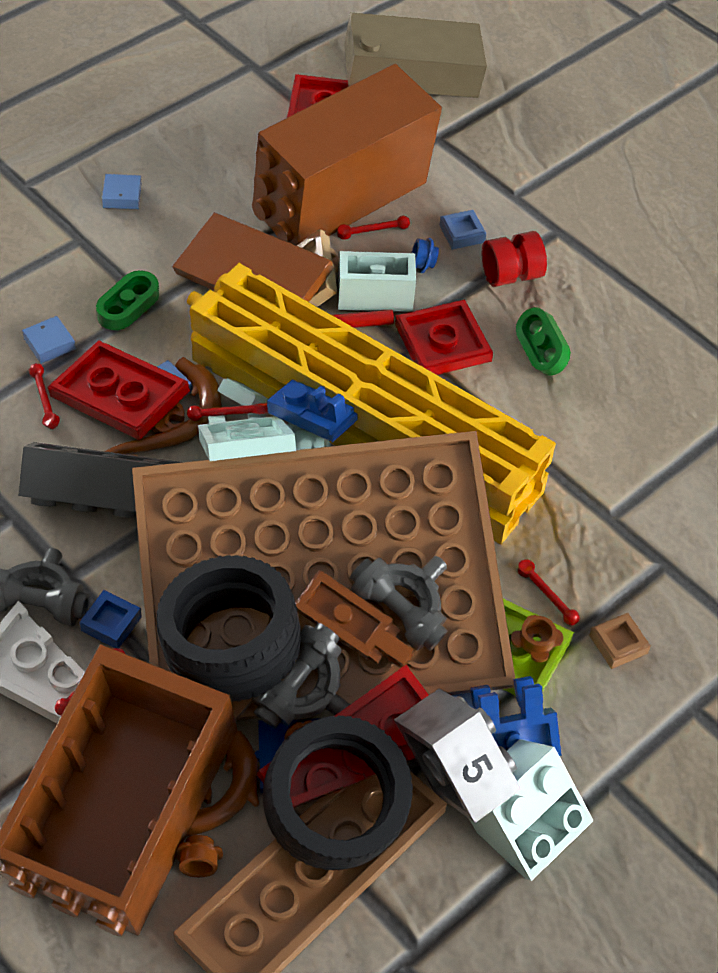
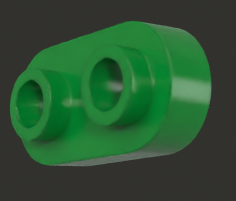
M142 270L133 271L125 275L98 299L96 313L99 324L109 330H122L129 327L158 300L159 282L157 277L148 271Z
M533 307L523 312L516 324V335L532 366L546 375L560 373L567 366L571 352L555 319L551 314L538 307Z

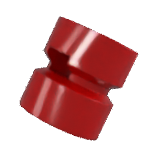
M536 231L513 235L511 241L505 236L483 242L481 251L482 265L486 279L492 287L515 283L517 277L521 281H527L545 276L547 255L542 238Z

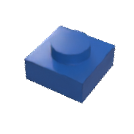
M103 590L80 620V629L87 635L113 648H120L142 618L141 608Z

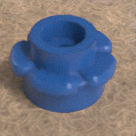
M417 238L411 253H415L416 268L420 269V273H425L428 267L434 268L438 259L439 248L434 246V241L431 238H427V240Z

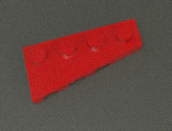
M405 665L334 717L351 716L352 718L368 721L371 725H376L397 743V747L399 750H402L408 763L416 758L394 719L422 701L429 694L408 666ZM325 748L312 752L298 764L291 777L290 798L293 808L376 776V774L363 759L346 750ZM270 763L257 772L263 784Z

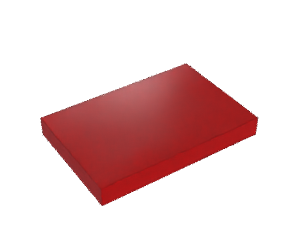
M100 340L47 387L50 397L139 441L190 392L188 381Z

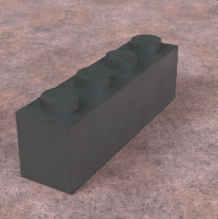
M33 442L23 446L18 496L31 498V504L38 506H56V501L72 503V509L76 511L96 512L97 507L113 509V515L135 518L136 506L132 468L182 462Z

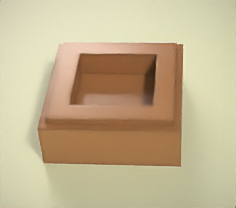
M629 613L592 627L589 634L611 669L648 654L651 647Z

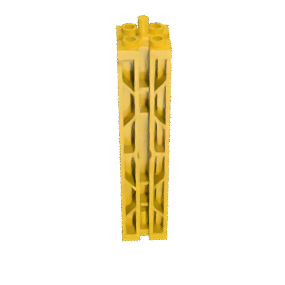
M238 263L230 272L219 277L214 291L209 290L204 295L193 291L188 296L187 304L191 306L189 314L191 329L193 330L191 335L192 360L202 364L204 367H210L213 373L223 379L228 378L240 382L268 399L292 379L314 389L323 386L325 387L326 395L331 398L338 393L343 395L345 404L354 407V412L358 414V420L334 442L329 441L335 446L477 431L493 539L501 545L519 524V519L523 512L528 513L544 493L549 474L545 470L552 462L556 445L554 441L543 435H535L533 429L262 275H254L251 269L241 263Z

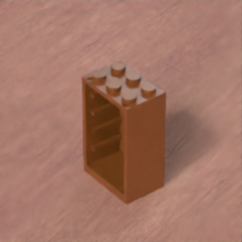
M395 63L258 132L252 202L254 214L275 232L278 239L297 246L318 229L325 231V234L330 236L337 232V228L340 225H350L427 182L442 106Z
M100 644L0 829V875L10 881L7 886L28 898L34 899L37 892L53 899L51 905L55 909L69 916L77 918L80 911L97 918L96 926L113 935L122 937L124 931H128L139 936L178 855V845L184 842L238 730L230 695Z

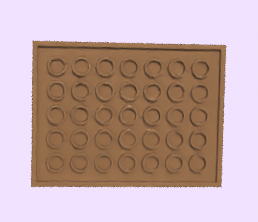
M477 431L303 449L217 461L201 460L132 468L150 664L171 672L166 663L157 632L156 617L158 603H160L164 590L167 589V586L175 577L179 576L188 567L190 568L203 560L226 555L247 556L249 558L253 557L256 560H262L281 573L288 583L296 602L319 570L351 590L355 582L350 579V576L367 558L372 562L382 558L387 564H415L422 569L434 556H438L447 565V569L435 580V583L439 586L438 593L441 600V613L447 617L442 626L448 632L431 651L425 646L419 651L414 650L412 658L407 663L408 668L429 695L439 688L450 695L471 693V687L482 685L490 686V690L514 688V666ZM401 585L395 586V589L414 607H419V601L411 590ZM368 599V603L393 619V624L401 629L397 639L412 648L405 638L406 630L402 619L383 602ZM229 608L213 613L198 623L187 638V641L205 649L227 650L240 646L255 628L263 633L272 618L252 608ZM298 613L301 630L305 625L315 628L316 625ZM338 641L337 645L342 650L337 658L340 667L341 686L336 694L349 704H352L400 668L382 657L378 664L369 658L366 660ZM317 668L312 670L297 690L296 697L305 696L315 688L318 680ZM253 702L237 721L257 719L258 717L253 712L258 706Z

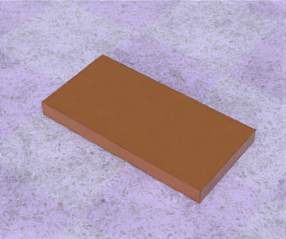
M215 212L172 266L177 275L214 290L219 277L230 272L238 263H241L251 269L254 275H262L307 302L312 299L334 269L331 260Z

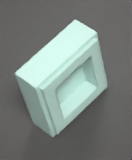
M228 378L223 379L217 390L242 406L267 403L268 400L267 397L246 385Z

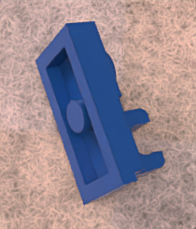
M293 379L267 400L269 414L331 442H334L358 420V414L354 412V407L345 404L343 395L338 393L331 398L326 395L325 387L320 386L314 389Z

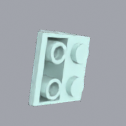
M338 251V310L380 311L392 309L397 312H413L416 287L415 253Z
M519 739L507 752L516 764L517 770L513 772V775L521 790L476 823L473 821L471 823L477 834L525 879L532 881L593 822V819L555 747Z

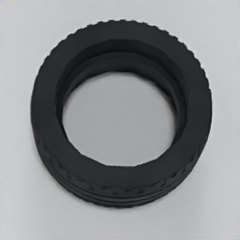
M239 555L218 556L217 558L212 557L209 560H203L190 568L188 567L179 576L175 577L169 583L167 589L164 590L160 603H158L156 617L157 632L170 671L230 695L231 703L233 701L249 700L273 689L275 685H278L290 673L292 666L294 667L295 660L298 658L301 628L294 596L281 573L262 560ZM229 608H252L272 618L263 633L247 644L227 650L205 649L187 641V638L198 623L213 613Z
M329 716L314 720L297 729L278 748L265 775L263 807L273 836L292 857L315 868L325 870L349 869L371 861L397 838L406 823L411 807L413 794L412 776L402 750H399L397 743L389 735L387 736L384 733L385 731L360 718ZM325 748L346 750L363 759L377 775L383 793L382 810L375 824L363 835L348 840L327 839L309 829L295 813L290 798L291 777L298 764L312 752Z

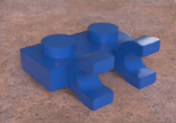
M531 676L513 679L515 695L521 713L500 718L498 694L496 692L491 693L490 686L488 685L470 688L473 708H482L495 725L496 732L492 736L498 747L502 746L507 751L521 739L553 746L558 755L562 756L557 712L551 707L543 709L542 686L539 683L534 684Z

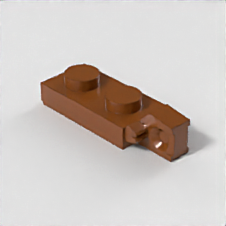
M319 570L296 601L299 614L315 625L320 623L331 629L338 635L340 642L366 660L369 658L378 664L382 657H384L395 666L402 668L407 665L413 656L414 650L397 639L401 629L393 624L392 618L323 571Z

